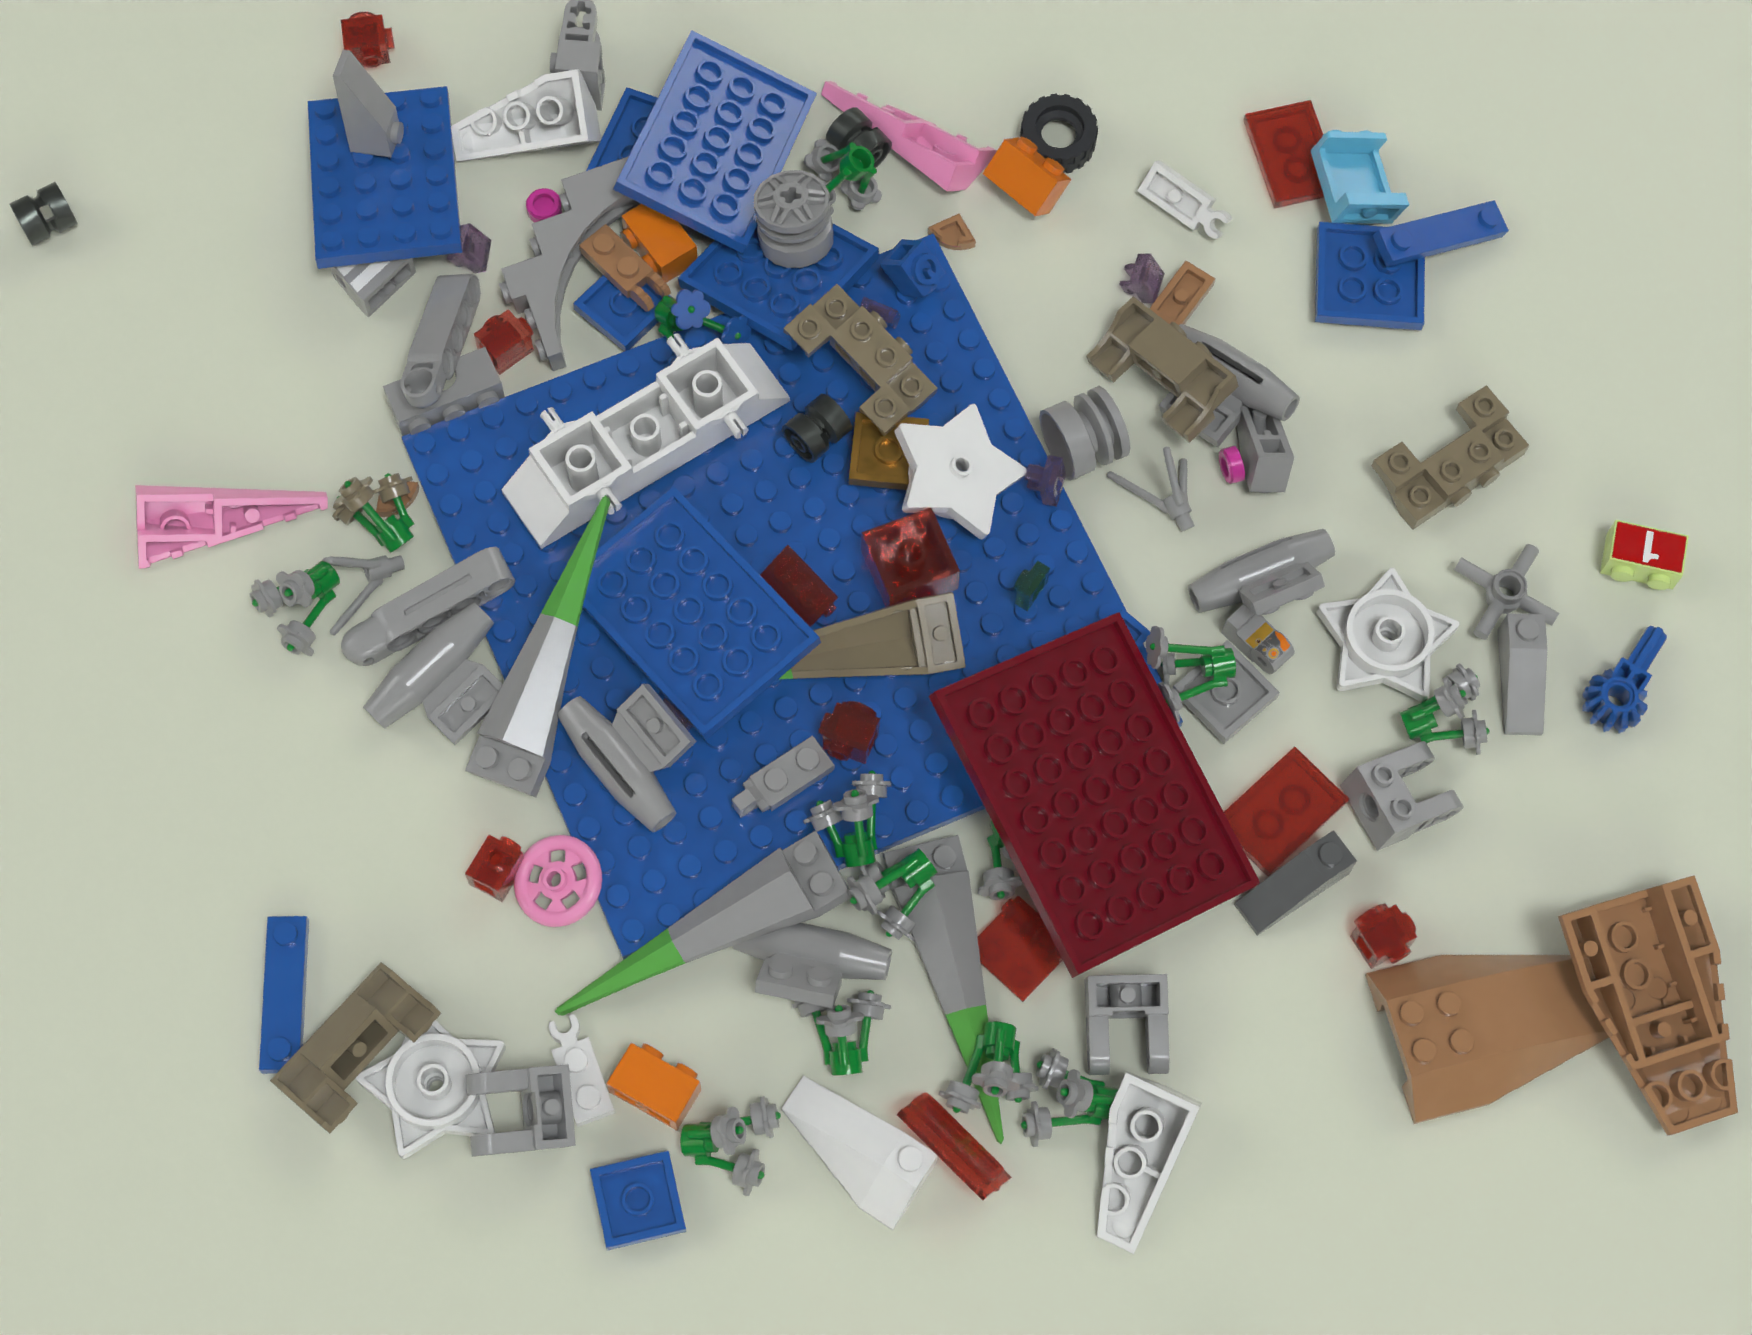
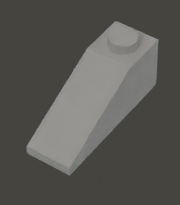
M343 50L333 73V80L350 152L392 157L396 144L402 142L404 126L402 122H399L396 106L350 50Z
M1243 405L1240 421L1237 424L1240 455L1243 460L1245 479L1249 491L1259 493L1285 492L1294 455L1282 423L1277 418Z
M1508 613L1498 628L1504 735H1542L1544 731L1547 669L1545 614Z

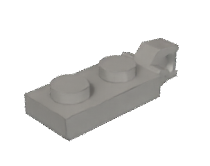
M812 735L751 775L743 783L745 790L732 798V806L741 818L759 807L762 813L768 809L772 812L835 769V765Z

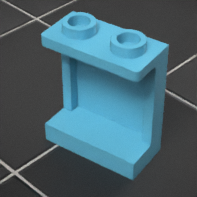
M1331 130L1326 132L1311 149V155L1332 223L1392 224L1409 206L1406 193H1391L1379 155V149L1387 141L1385 133H1376L1368 130L1360 132Z

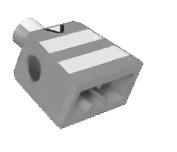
M413 258L331 267L335 280L367 317H370L416 273Z

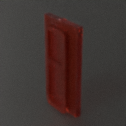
M922 1093L897 1113V1116L982 1200L999 1191L1012 1178L1004 1170L1003 1166L930 1094Z

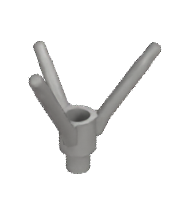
M1164 447L1163 452L1173 494L1163 500L1112 471L1107 473L1109 479L1157 506L1165 514L1169 513L1172 520L1176 519L1181 532L1195 526L1189 514L1192 510L1187 496V459L1182 458L1180 460L1178 482L1170 447Z
M384 555L372 559L330 556L323 559V561L334 566L363 568L369 582L338 619L330 633L336 635L369 595L383 583L384 578L391 577L392 572L405 569L401 555L387 558Z

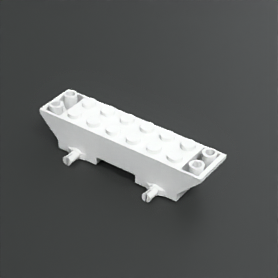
M677 333L674 334V339L671 336L666 342L677 356L675 361L667 368L656 373L655 382L597 416L592 411L576 421L563 423L553 407L547 408L548 413L544 410L540 417L551 432L544 440L529 448V457L501 489L539 547L543 549L590 521L605 495L610 500L608 514H614V509L616 512L621 509V501L730 436L734 435L736 439L741 438V434L744 436L748 432L747 426L789 402V395L750 343L723 344L719 338H716L702 347L689 349L680 334Z

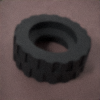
M1056 93L1047 97L1042 96L1037 102H1032L1029 105L1028 111H1025L1021 123L1020 137H1025L1036 144L1038 147L1037 152L1044 158H1051L1060 163L1064 168L1063 173L1066 172L1068 174L1077 168L1081 169L1086 161L1089 162L1092 158V153L1095 150L1098 135L1095 114L1093 115L1092 109L1088 104L1085 105L1082 102L1083 100L1070 97L1068 94L1057 95ZM1050 121H1065L1075 129L1076 138L1071 145L1065 148L1052 147L1042 138L1041 132L1043 127Z

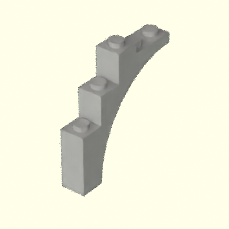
M628 157L561 179L565 193L560 194L559 197L565 212L531 224L536 237L529 240L535 257L501 268L505 282L499 283L506 304L513 302L518 314L525 313L530 330L538 328L541 339L535 340L541 361L549 359L553 371L567 367L561 344L560 315L566 287L575 266L583 256L579 245L603 225L607 224L609 226L623 214L641 204L613 190Z

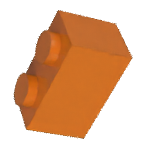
M1025 137L1004 139L982 174L1034 216L1049 214L1072 179L1063 173L1064 168L1060 163L1051 158H1044L1037 152L1038 147L1031 140Z
M643 204L638 205L621 216L623 231L620 234L623 241L632 249H636L641 258L666 283L682 274L698 258L696 244L678 221Z
M631 1043L607 1082L609 1093L678 1131L701 1092L700 1081L696 1079L698 1074L681 1063H677L674 1067L663 1061L664 1055L650 1045L643 1044L640 1048Z

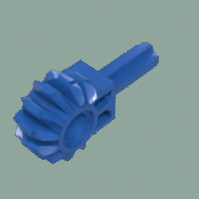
M1647 627L1628 659L1622 657L1613 670L1610 668L1605 670L1602 676L1597 674L1591 678L1589 686L1582 693V697L1587 700L1582 706V711L1593 713V716L1590 718V724L1600 721L1603 723V732L1609 731L1614 726L1619 734L1625 732L1628 726L1635 727L1641 721L1640 716L1644 715L1648 708V705L1643 702L1647 697V691L1644 688L1652 675L1647 670L1667 640V635L1663 632L1662 628ZM1608 696L1617 698L1621 706L1614 705Z

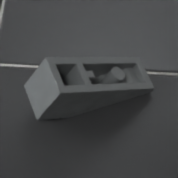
M1333 830L1296 855L1239 899L1234 905L1258 936L1349 875L1357 860Z

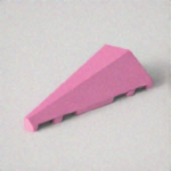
M825 81L821 93L823 97L843 112L852 107H857L872 122V129L878 127L891 140L892 150L946 191L966 190L990 163L997 151L989 146L977 148L967 143V137L958 134L954 136L936 127L934 123L890 105L880 108L868 102V96L857 93L855 95L837 86L835 82Z
M135 485L139 569L150 567L151 563L169 557L175 559L183 556L185 552L206 545L208 547L215 546L263 530L264 526L285 520L288 522L296 519L298 515L316 509H328L327 493Z

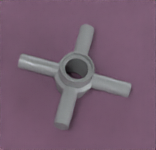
M1526 544L1512 569L1502 570L1494 576L1462 557L1454 570L1486 588V602L1489 607L1474 630V634L1478 638L1487 639L1501 614L1511 613L1518 608L1530 614H1545V621L1551 626L1559 615L1557 611L1527 595V581L1524 576L1539 553L1538 548L1534 545ZM1499 587L1510 589L1514 596L1503 594Z

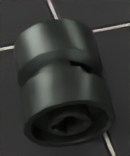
M852 107L839 115L826 133V140L838 150L845 148L851 142L855 143L856 146L867 148L874 157L873 167L875 168L884 161L892 147L891 140L878 127L872 129L870 119L857 107Z
M56 182L38 189L35 198L26 195L9 203L32 246L49 238L50 232L53 229L62 232L78 224ZM49 205L54 216L45 220L39 208Z
M823 393L805 407V414H796L782 426V432L790 446L810 463L815 462L829 450V442L837 443L852 430L850 419L836 401Z

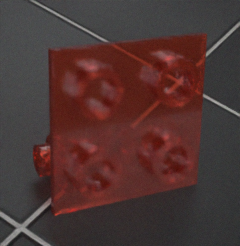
M789 545L760 574L810 627L822 615L828 617L837 608L834 602L839 597Z
M1018 895L1014 900L1010 898L1002 906V912L977 938L981 965L1017 998L1024 1002L1063 960L1040 914Z

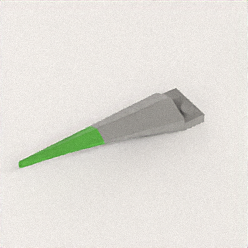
M606 495L601 499L479 728L477 733L480 736L465 769L473 775L533 797H537L552 759L559 719L557 715L561 708L576 632L593 563L610 506V500Z
M815 830L784 850L778 848L557 1007L555 1012L558 1015L564 1016L608 995L685 963L750 939L820 917L849 899L847 894L849 888L824 841Z
M956 835L885 852L883 858L887 869L919 848L938 872L931 878L935 886L924 894L908 915V918L916 923L910 934L915 937L913 941L968 1068L975 1050L977 1035H984L988 1015L969 870H967L959 836ZM900 877L891 884L892 893L901 911L919 887L915 885L910 889ZM983 1051L975 1074H981L983 1064L994 1061L985 1056L986 1051ZM974 1084L975 1088L980 1092L979 1098L998 1143L1002 1144L1004 1136L999 1098L985 1094L980 1085Z

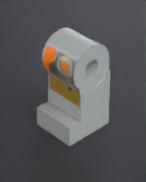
M1244 604L1226 620L1221 632L1249 660L1255 662L1268 674L1275 673L1295 652L1286 636L1277 631L1261 614L1256 616Z

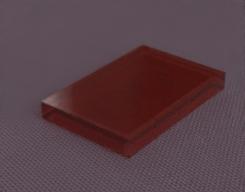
M1307 100L1245 114L1243 121L1274 209L1324 198L1311 155V149L1323 136L1312 101Z
M1293 747L1225 810L1224 814L1246 856L1269 877L1348 803L1349 798L1296 747Z

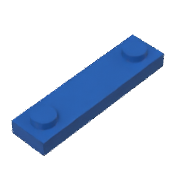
M1495 200L1382 228L1373 235V238L1386 267L1502 238L1509 229Z
M307 916L267 917L259 1071L262 1074L278 1073L303 1046L309 919Z

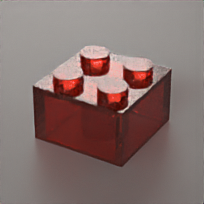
M932 507L862 532L861 552L885 607L913 598L943 594L958 589L960 570Z

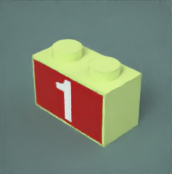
M1615 520L1606 534L1600 574L1609 575L1614 580L1621 582L1636 581L1645 583L1650 588L1656 590H1673L1683 576L1689 536Z

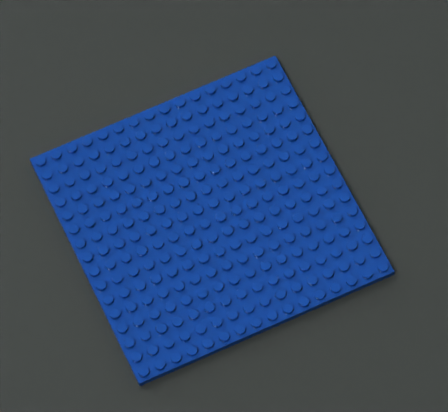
M934 233L917 239L923 240L931 253L938 258L941 267L946 272L940 278L937 287L932 293L925 297L903 296L880 265L884 258L892 251L891 249L879 254V259L850 288L847 294L859 307L863 306L869 313L874 310L883 318L887 324V332L894 339L900 337L909 345L913 352L911 354L912 362L937 387V393L908 417L929 419L930 426L943 427L969 405L975 404L991 444L1028 469L1027 474L1019 481L996 496L990 533L984 539H979L954 519L944 518L934 513L903 512L902 506L907 490L849 485L856 412H860L859 407L875 391L830 345V340L808 358L805 355V351L799 345L791 351L751 328V335L744 343L752 345L789 395L790 401L747 426L749 430L744 436L741 434V438L736 439L734 435L730 436L621 501L622 507L619 511L616 512L614 509V514L610 515L607 513L598 548L675 486L812 630L909 599L953 592L966 668L920 675L778 679L705 741L582 608L561 708L572 699L581 696L613 724L617 713L616 709L642 684H649L697 741L671 767L654 771L656 778L675 809L676 815L662 829L651 832L611 795L581 758L560 719H558L552 759L545 777L570 836L585 842L594 851L599 860L602 870V887L597 900L623 960L778 848L784 850L814 832L815 829L811 822L806 824L803 822L804 819L812 816L810 808L816 806L819 800L825 802L831 799L832 803L841 801L844 798L843 794L845 792L856 789V786L852 785V781H860V774H868L869 771L873 770L876 774H883V781H890L891 787H887V798H879V802L876 803L875 837L878 849L874 850L875 855L986 809L929 695L950 684L1118 613L1122 609L1126 611ZM724 313L710 320L726 326L732 317ZM704 325L699 328L691 326L687 330L673 333L680 334L685 344H689L691 347L696 344L704 346L716 338H719L721 341L722 333ZM665 336L499 399L498 402L483 408L472 409L465 412V415L447 422L445 420L431 425V428L414 435L407 434L401 437L454 564L456 565L485 548L497 547L515 579L514 585L508 591L480 606L494 622L485 637L504 681L590 521L541 549L501 489L529 457V448L544 440L551 432L540 417L544 410L548 413L547 408L553 407L563 423L576 421L592 411L597 416L655 382L656 373L670 366L668 360L671 356L675 355L670 346L667 345L668 339ZM823 393L836 401L850 419L852 430L837 443L829 442V450L815 462L810 463L790 446L784 437L782 426L796 414H805V407ZM1142 644L1139 651L1158 685V683L1163 681L1157 669H1153L1147 663L1148 653L1144 644ZM1181 716L1180 722H1178L1179 727H1181L1183 723ZM813 735L835 765V769L772 812L768 809L762 813L759 807L741 818L732 806V798L745 790L743 783L751 775ZM843 819L834 824L842 842H845V834L855 832L854 822ZM867 819L863 820L864 831H867ZM824 828L817 831L838 869L845 868L844 857L836 858L834 844L827 829Z

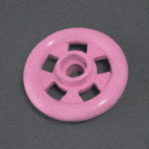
M568 835L549 836L533 844L520 859L514 876V892L520 908L530 919L548 927L567 926L582 919L595 905L602 887V870L596 854L585 842ZM557 850L565 851V861L551 862V852ZM583 863L587 878L577 881L573 867ZM535 865L543 868L537 884L530 882V875ZM560 874V883L553 887L551 883L554 875ZM575 891L580 899L567 909L562 900L569 897ZM541 892L547 898L552 899L546 910L535 902Z

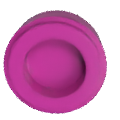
M542 188L535 190L527 198V213L534 223L562 213L560 197L551 189Z
M1230 446L1221 449L1219 452V464L1226 482L1233 484L1244 481V464L1237 447Z

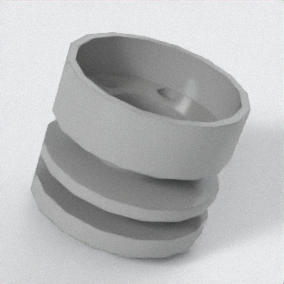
M790 170L771 175L759 185L754 194V211L758 224L759 244L764 256L774 264L786 268H803L815 264L825 257L833 245L834 232L830 215L829 191L824 182L814 174L801 170Z
M1101 386L1088 390L1087 395L1081 393L1074 396V407L1067 401H1063L1040 411V427L1046 446L1057 468L1068 480H1074L1094 471L1096 460L1102 465H1108L1113 462L1114 458L1119 460L1130 453L1129 435L1122 415L1113 398Z

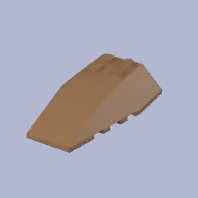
M1695 875L1558 916L1582 992L1667 1136L1738 1113L1732 1059L1727 1057L1726 1040L1730 1039L1728 1024H1724L1721 1003L1722 1000H1725L1724 983H1719L1717 965L1721 964L1720 949Z
M1438 955L1370 972L1365 975L1377 1012L1385 1010L1408 1078L1403 1084L1402 1089L1414 1124L1490 1105L1504 1095L1526 1085L1549 1070L1551 1071L1565 1061L1609 1038L1582 992L1571 955Z

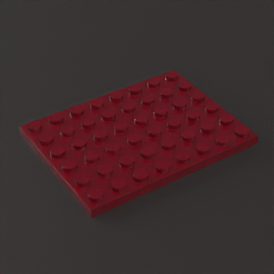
M1120 612L950 684L929 695L955 750L1072 978L1261 883Z

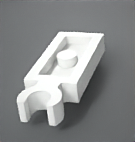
M1160 160L1154 162L1138 189L1139 193L1192 230L1198 229L1203 224L1206 234L1214 239L1220 238L1223 235L1221 231L1215 228V220L1218 218L1224 223H1229L1233 219L1226 211L1213 210L1211 207L1216 200L1214 197Z
M571 1014L569 1019L572 1026L567 1033H560L554 1021L549 1022V1031L552 1038L562 1045V1047L551 1050L556 1065L569 1064L573 1116L577 1127L613 1115L615 1111L590 1039L587 1037L577 1040L580 1033V1025L576 1016Z

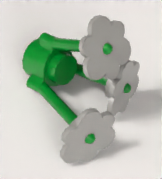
M1152 626L1150 635H1148L1146 640L1147 663L1153 669H1158L1160 666L1163 668L1164 683H1158V687L1178 723L1180 722L1178 710L1183 707L1182 701L1213 688L1228 686L1227 678H1235L1236 661L1232 648H1225L1224 645L1208 647L1170 644L1167 637L1164 636V629ZM1175 653L1201 654V657L1176 659ZM1201 666L1203 677H1210L1211 681L1179 694L1176 689H1170L1169 687L1170 675H1176V668Z

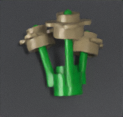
M387 473L385 478L378 480L380 488L375 490L369 487L373 482L370 476L364 480L353 477L345 481L339 489L341 496L337 497L333 505L336 511L332 517L336 521L341 520L346 525H349L356 519L376 538L381 547L385 546L390 553L414 537L409 528L415 523L407 514L401 496L410 493L407 482L413 480L412 476L401 479L399 473L393 475ZM377 493H379L382 503L393 500L400 518L397 519L392 514L383 520L368 501ZM364 510L377 526L373 525L361 512Z

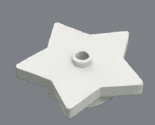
M975 404L969 405L943 427L901 423L895 430V435L909 463V484L902 511L906 513H934L944 518L954 519L981 540L990 533L996 496L1019 481L1027 474L1028 469L991 444L977 406Z
M1390 568L1362 598L1320 604L1317 610L1318 616L1341 648L1337 679L1338 691L1383 683L1421 702L1426 701L1430 693V656L1455 633L1459 626L1457 620L1427 609L1418 599L1413 597L1394 568Z
M435 1020L430 1029L422 1034L415 1043L405 1037L402 1046L394 1055L364 1070L356 1077V1080L362 1087L392 1110L398 1154L402 1159H406L444 1134L474 1136L495 1133L486 1094L468 1096L465 1075L494 1072L506 1046L500 1040L456 1039ZM434 1081H442L444 1083L436 1091L429 1090L431 1083Z

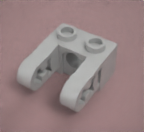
M570 0L564 10L557 53L552 52L550 56V74L580 69L595 102L596 109L602 111L606 80L602 61V46L599 34L596 32V6L591 0ZM581 11L586 12L583 16V27H577L576 16Z
M1425 741L1356 767L1340 785L1377 851L1405 840L1416 832L1443 822L1464 808L1454 790H1449L1416 803L1402 780L1403 777L1425 768L1435 760Z
M1167 974L1087 976L1084 981L1088 1074L1109 1075L1108 1019L1123 1018L1145 1019L1148 1074H1168L1169 1007Z
M569 1064L465 1075L468 1096L521 1091L524 1130L470 1136L472 1157L576 1146Z

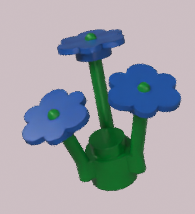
M682 289L677 293L676 299L666 295L655 308V318L661 323L658 331L667 339L671 336L674 339V331L687 330L691 326L699 328L702 325L722 333L721 341L724 344L744 343L751 335V328L747 325L748 319L745 316H740L739 318L732 317L726 326L706 318L710 313L711 307L709 302L703 300L704 295L699 290L691 292L687 289ZM686 344L689 349L702 347L699 344L693 345L692 347L691 345ZM671 356L668 360V364L671 365L675 361L677 356Z

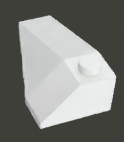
M580 69L542 75L531 84L520 90L513 91L506 95L504 99L477 111L451 126L456 162L601 141L596 105Z
M1126 1072L1109 1111L1097 1237L1132 1254L1135 1253L1202 1102L1160 1083Z
M805 1076L802 1077L782 1107L784 1114L810 1147L820 1156L827 1165L828 1170L842 1184L858 1208L893 1231L935 1167L938 1154L905 1132Z

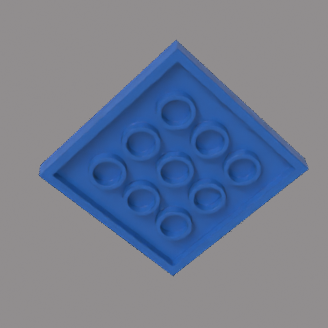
M757 224L744 253H740L714 240L678 277L680 288L691 292L694 290L701 291L704 295L703 300L709 302L713 307L731 317H747V325L750 328L792 351L798 344L789 335L784 333V327L809 304L813 306L836 284L847 293L879 259V248L833 224V245L825 257L817 263L803 268H786L774 264L764 256L759 244Z

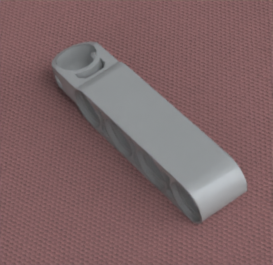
M475 274L440 275L435 281L401 378V389L407 402L413 407L425 408L436 403L442 394L446 380H450L453 377L480 301V283Z
M485 548L376 609L370 618L352 627L344 634L341 648L345 657L356 665H373L389 655L425 638L435 627L470 603L475 602L480 607L508 591L514 585L515 579L499 548Z

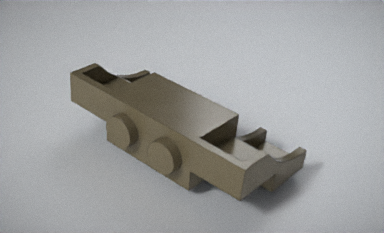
M836 284L813 306L809 304L784 327V333L789 335L805 351V355L808 358L830 340V345L875 391L859 407V411L865 414L878 427L880 433L885 436L906 417L927 403L937 393V387L912 362L911 354L913 352L909 345L902 338L897 337L894 339L887 332V324L883 318L874 310L869 313L863 306L859 307Z
M1134 296L1118 310L1105 336L1087 355L1089 364L1113 383L1135 364L1175 395L1177 400L1162 415V419L1168 427L1188 443L1215 419L1213 411L1239 386L1236 375L1215 360L1204 344L1199 341L1193 343L1187 338L1186 333L1175 322L1167 323Z
M1487 385L1460 402L1456 408V411L1470 428L1468 432L1421 463L1403 442H1400L1373 461L1372 468L1386 485L1396 504L1398 513L1412 530L1449 505L1453 504L1457 507L1471 496V490L1479 485L1485 488L1493 483L1500 476L1499 471L1526 453L1529 444L1507 420L1508 409Z
M381 962L270 1081L330 1134L348 1117L349 1113L358 1104L344 1091L348 1085L398 1032L415 1043L422 1034L430 1029L432 1023L440 1016L441 1012L393 970Z

